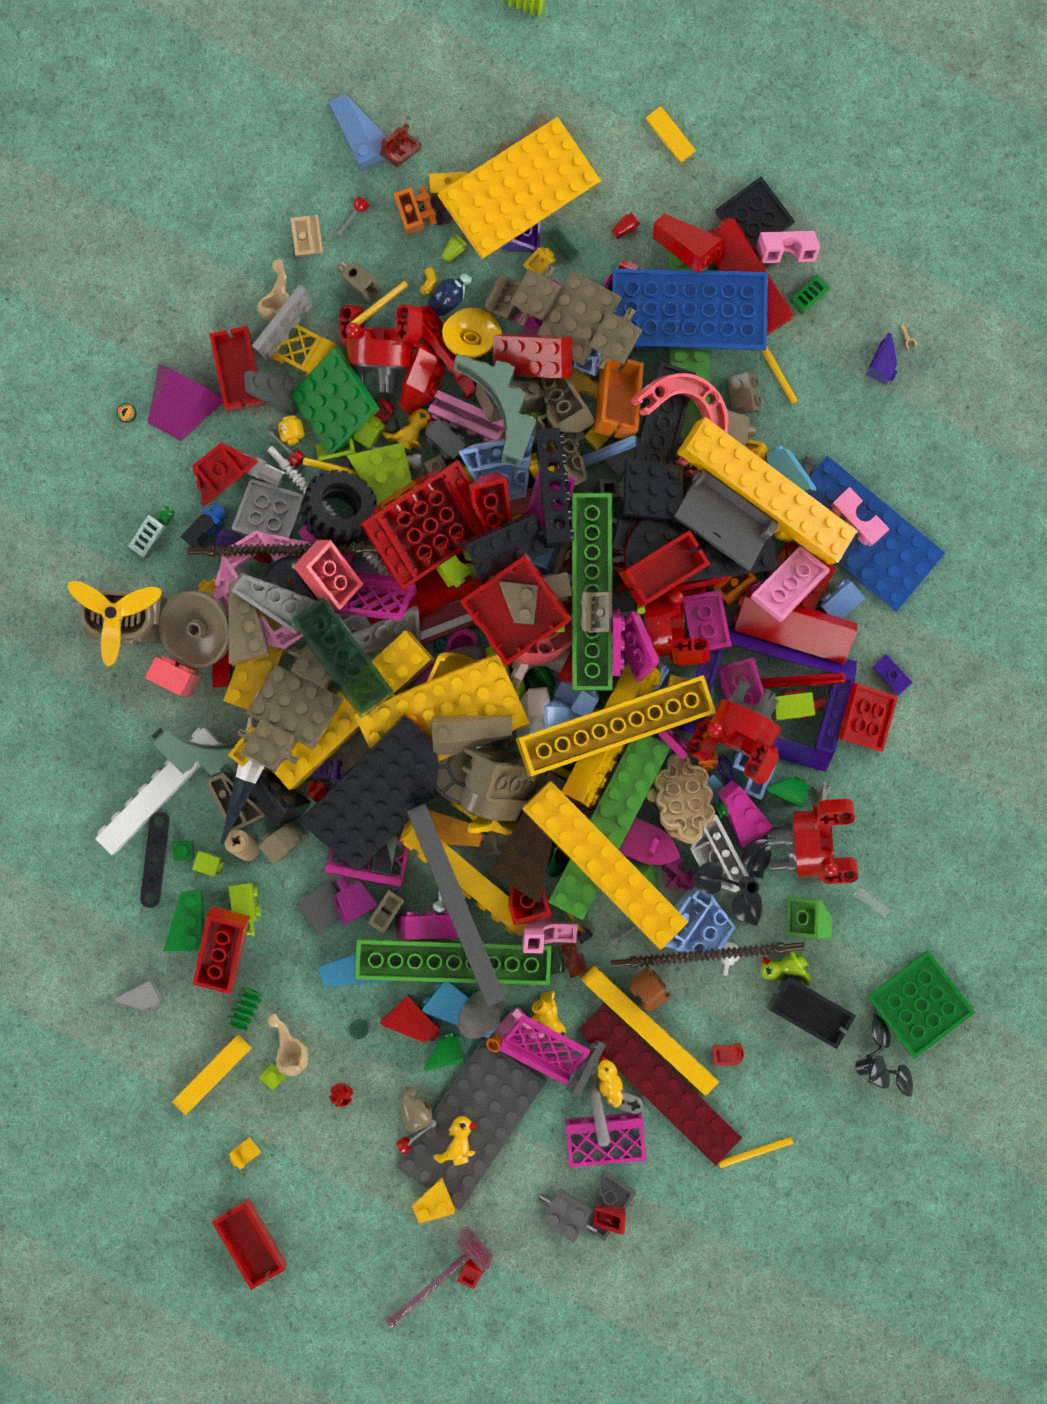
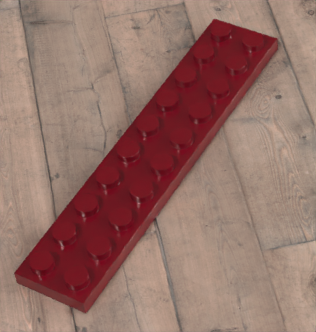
M605 1003L577 1030L590 1044L595 1042V1040L604 1043L606 1046L601 1055L613 1062L616 1069L715 1166L742 1139L712 1107Z

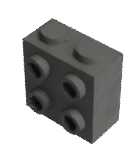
M439 419L435 422L431 421L425 428L427 430L425 432L426 441L430 448L434 451L438 449L442 458L448 464L459 460L461 456L458 451L467 448V443L463 436L459 433L455 435L452 427L445 420L443 422Z

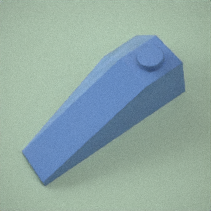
M346 94L328 102L360 170L395 155L387 136Z

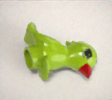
M789 951L790 955L780 961H773L763 956L762 965L760 966V974L763 978L778 981L783 979L782 974L798 976L803 979L806 986L810 985V974L804 970L809 964L801 952L795 955L794 951Z

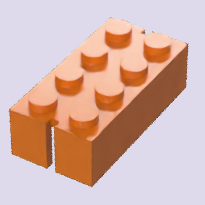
M627 359L619 372L617 370L622 364L615 360H608L604 369L600 368L594 432L608 436L614 433V437L625 439L635 435L638 431L640 404L634 406L630 399L642 390L644 363Z

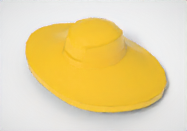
M473 307L454 313L447 319L442 329V338L446 347L455 355H465L470 358H476L488 353L493 349V335L502 334L499 323L489 312Z

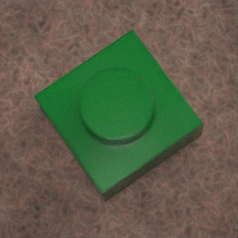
M173 841L174 861L194 860L193 841Z

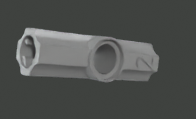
M250 456L258 460L259 463L245 474L252 475L255 479H261L279 487L284 479L285 472L267 464L268 462L259 457Z

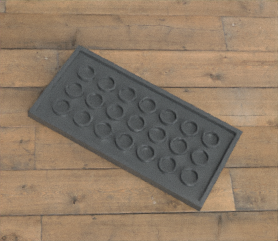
M484 1038L481 1039L432 1112V1120H435L437 1125L434 1128L431 1127L415 1139L412 1149L403 1155L396 1168L427 1189L431 1188L439 1178H442L452 1203L458 1210H461L546 1083V1080L501 1051H490L486 1046L487 1040ZM459 1116H466L471 1122H475L478 1126L470 1132L467 1139L469 1151H475L473 1156L468 1157L469 1162L454 1166L453 1160L439 1163L434 1159V1155L446 1152L449 1144L454 1139V1135H449V1128L454 1119Z

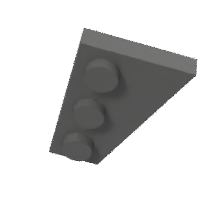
M253 371L244 372L245 392L262 401L270 402L277 409L285 410L288 415L296 414L295 403L291 395L294 391L292 376Z
M595 1040V1042L589 1045L590 1054L579 1065L577 1072L567 1087V1090L573 1095L580 1096L606 1046L604 1043Z
M604 1170L594 1207H619L626 1210L637 1192ZM594 1210L590 1220V1225L592 1226L594 1219ZM593 1226L598 1229L595 1235L605 1241L611 1231Z

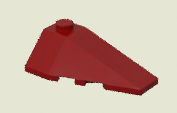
M510 886L508 906L513 925L535 923L552 918L544 886L540 902Z

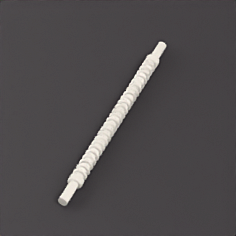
M271 446L267 452L278 462L279 468L282 471H286L285 474H289L290 479L293 478L292 482H296V486H300V490H304L303 493L305 494L309 482H305L306 479L302 478V474H298V470H294L295 467L291 466V462L288 459H284ZM322 501L325 510L329 514L342 519V517H338V513H334L335 510L331 509V505H327V501ZM363 552L362 557H366V561H370V565H374L373 569H377L379 575L392 576L386 565L382 564L383 561H379L378 556L375 557L374 552Z

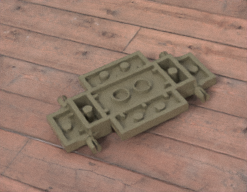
M548 265L544 275L537 274L528 269L510 302L511 305L519 308L522 312L517 323L524 327L528 318L534 317L543 322L536 335L572 336V360L582 366L585 365L593 349L602 355L596 365L597 367L604 369L608 360H615L624 365L643 331L630 321L636 310L628 307L624 317L616 316L613 313L622 297L574 271H571L564 286L561 287L550 279L556 269L555 267Z
M312 638L309 639L301 651L292 646L288 649V654L297 657L291 672L275 665L246 713L247 717L259 722L251 733L242 728L238 732V736L247 740L241 755L273 772H276L280 764L285 760L294 764L297 763L299 757L291 754L297 742L314 750L343 702L342 697L328 691L335 677L343 681L347 680L348 673L339 670L345 656L343 653Z

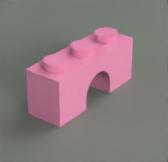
M815 231L761 232L756 244L761 263H780L784 251L792 253L796 257L797 262L816 261L821 248Z
M849 487L830 505L832 507L831 511L857 530L858 540L863 545L870 547L889 528L877 515L867 522L858 519L856 508L863 500Z

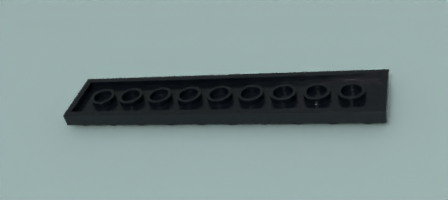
M660 361L654 380L672 374L686 373L696 375V373ZM656 387L655 394L658 397L660 392L659 389ZM675 394L665 400L649 415L644 416L633 459L673 464L690 400L688 397ZM623 500L612 538V549L625 553V548L632 531L643 518L623 516Z

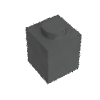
M599 479L593 488V493H612V506H614L620 498L617 479Z

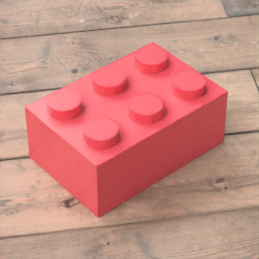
M317 540L293 566L326 610L340 611L363 585L362 581L331 540Z
M162 656V658L155 657L145 678L180 696L190 697L200 676L196 675V670L179 665L180 663L172 658Z

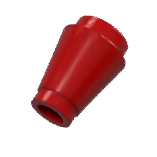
M630 212L628 215L625 214L611 231L619 239L637 230L640 223L633 213Z

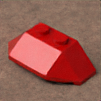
M424 339L415 350L402 385L401 400L398 406L407 414H411L433 401L441 377L445 373L446 365L444 361L435 354L433 347Z

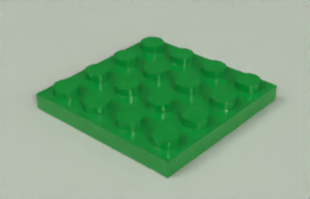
M334 347L291 393L294 403L328 455L338 453L380 410L339 347Z
M928 950L866 996L913 1059L917 1058L976 1013Z

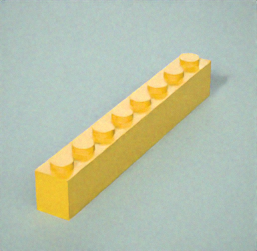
M411 824L401 836L404 840L402 844L411 851L413 849L418 851L419 854L417 856L427 863ZM441 840L457 882L463 889L462 894L469 900L472 897L477 900L476 905L483 911L489 910L492 913L490 917L498 924L502 921L506 925L504 929L510 934L514 935L516 933L521 936L527 924L513 925L508 906L509 896Z

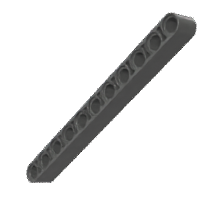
M424 803L408 810L409 819L487 1007L506 1000L426 804Z

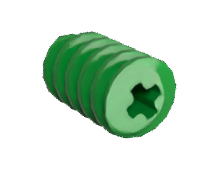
M241 987L245 994L237 995L241 1002H234L238 1008H231L234 1015H228L227 1017L231 1020L229 1022L231 1026L247 1031V1025L252 1022L250 1018L255 1016L252 1010H258L257 1004L262 1002L260 997H263V995L251 988Z

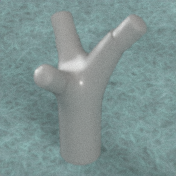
M825 782L822 783L820 791L816 786L813 787L817 794L818 802L826 800V795L831 789L830 785L826 788Z

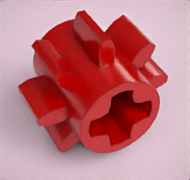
M319 779L316 782L311 780L306 786L309 790L307 796L316 803L329 790V787Z
M338 1083L331 1088L330 1092L332 1095L329 1096V1099L336 1107H346L351 1103V1095L354 1092L346 1083L344 1085Z

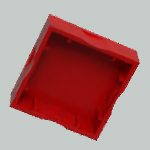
M527 553L460 600V603L475 624L483 630L490 645L505 666L527 652L538 641L550 636L569 623L572 619ZM500 581L538 584L534 625L514 623L501 590Z

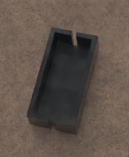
M528 513L459 543L465 559L469 561L475 560L476 562L467 563L473 580L482 581L496 575L526 553L530 559H533L550 551L546 549L545 536L539 534L542 528L537 514Z
M785 974L777 988L780 991L779 994L774 993L767 1005L769 1011L838 1049L845 1036V1033L839 1030V1028L843 1027L848 1031L856 1015Z

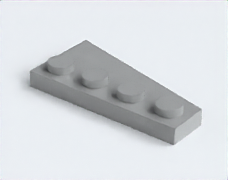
M244 573L240 574L230 588L232 592L293 633L297 631L318 603L315 599Z
M417 606L407 609L402 620L384 619L343 637L346 657L385 649L404 631H410L418 641H421L419 610Z

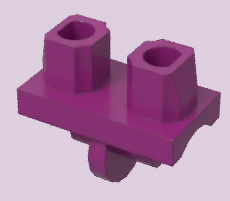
M681 858L661 866L667 873L663 877L668 881L665 886L667 889L673 886L676 890L682 887L687 891L694 886L692 876L695 871L689 868L685 873L681 872L679 868L684 864Z

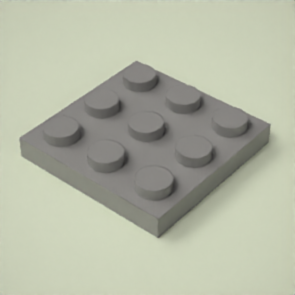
M250 478L231 531L243 536L259 531L291 538L304 495Z

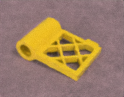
M297 325L294 328L298 330L299 336L289 339L288 336L277 347L278 351L280 346L288 344L290 353L281 355L276 351L272 359L281 364L284 361L304 371L306 373L305 377H307L334 347L338 346L332 341ZM308 337L316 339L313 346L305 348L303 339ZM301 340L303 349L293 352L291 343ZM304 353L305 360L302 365L295 362L294 355Z

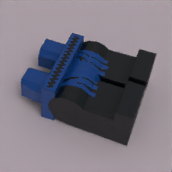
M217 503L210 510L205 507L202 511L203 515H200L180 536L191 547H203L201 546L202 543L209 536L214 535L218 528L221 529L224 526L222 521L228 514Z

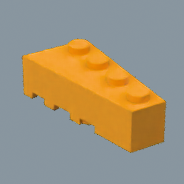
M428 809L439 838L445 844L479 847L483 834L467 832V827L471 822ZM410 820L404 825L402 835L412 824Z

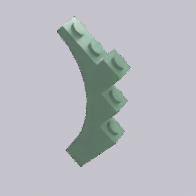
M457 354L454 361V370L478 383L491 396L500 411L505 429V446L501 462L520 468L537 420L530 415L520 414L526 393L518 388L509 387L514 376L515 367L507 362L496 361L495 366L492 367L486 362H478L472 360L469 356Z
M163 724L148 736V739L182 774L191 770L197 761L211 776L220 772L226 763L235 773L237 772L238 763L230 758L228 754L239 740L215 745L199 744L185 740L172 733Z

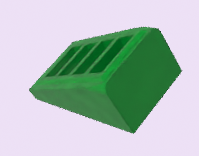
M816 275L789 302L803 315L830 287ZM815 282L823 288L822 291L814 285ZM810 286L818 294L817 296L808 289ZM805 291L812 298L811 301L804 294ZM800 296L807 302L806 306L799 299Z

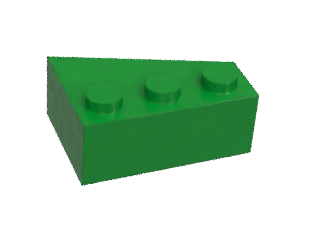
M204 890L181 892L163 951L200 950L205 927Z

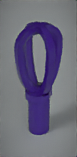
M726 757L719 758L717 768L726 785L732 780L735 782L731 762ZM721 761H726L730 774L729 779L721 768Z

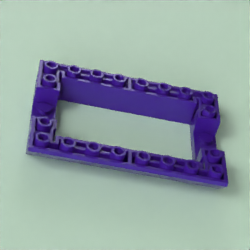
M727 624L731 646L829 674L845 673V683L830 684L828 690L830 694L820 730H817L814 740L816 741L815 747L777 737L773 745L778 748L779 759L826 772L835 753L838 742L837 738L851 686L855 682L857 661L846 659L845 664L734 631V626ZM723 649L710 651L709 661L697 666L695 677L704 675L709 693L712 690ZM706 716L679 725L678 730L694 734L697 726L701 722L706 721Z

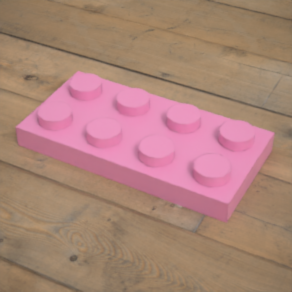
M799 546L752 594L751 599L778 621L782 622L829 573L830 569L802 546Z

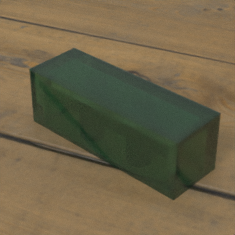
M557 226L547 233V237L570 263L579 256L578 250Z

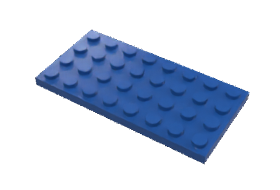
M613 269L612 292L622 297L613 314L624 317L628 307L636 310L630 321L643 331L633 348L766 351L768 272L701 271L697 273L694 270Z
M826 456L809 477L816 486V491L808 492V494L831 511L832 507L830 505L850 487L863 500L856 508L858 519L867 522L877 515L889 528L870 547L863 545L858 540L859 536L855 534L837 564L897 612L945 552L829 456Z

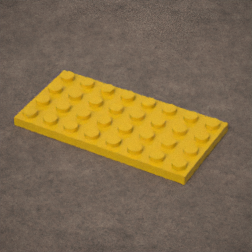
M556 117L449 185L437 195L483 260L600 183L601 179L560 119Z
M497 653L354 712L355 719L369 748L405 712L428 733L432 741L433 716L512 715V731L529 724L525 710ZM438 755V761L452 755Z

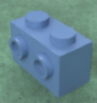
M842 579L835 584V588L830 593L827 592L821 596V601L817 605L824 613L843 618L861 603L865 597L852 581Z

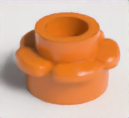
M491 1034L487 1038L486 1046L490 1051L498 1052L502 1037L498 1034Z

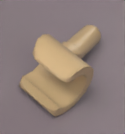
M901 324L900 328L905 339L904 348L910 350L908 342L911 341L913 346L916 347L917 341L910 338L905 325Z

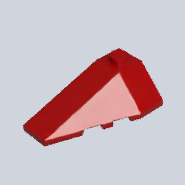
M497 472L481 476L469 486L471 505L485 532L513 520L506 477Z

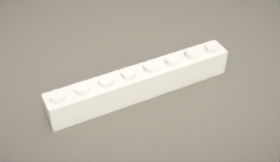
M198 728L191 735L193 738L192 742L211 745L222 744L207 728ZM167 760L164 763L166 766L162 771L157 770L151 776L153 780L148 785L146 783L142 785L137 791L139 794L135 798L131 797L124 804L126 808L122 812H116L111 817L112 822L108 826L104 825L97 832L99 835L96 837V840L111 855L116 854L150 817L200 768L201 765L198 761L191 770L182 774Z

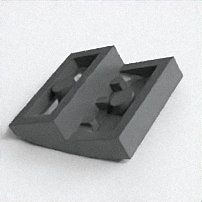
M330 880L296 904L317 936L340 920L333 900V896L338 892Z

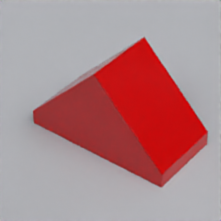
M594 1207L593 1226L624 1235L625 1208Z

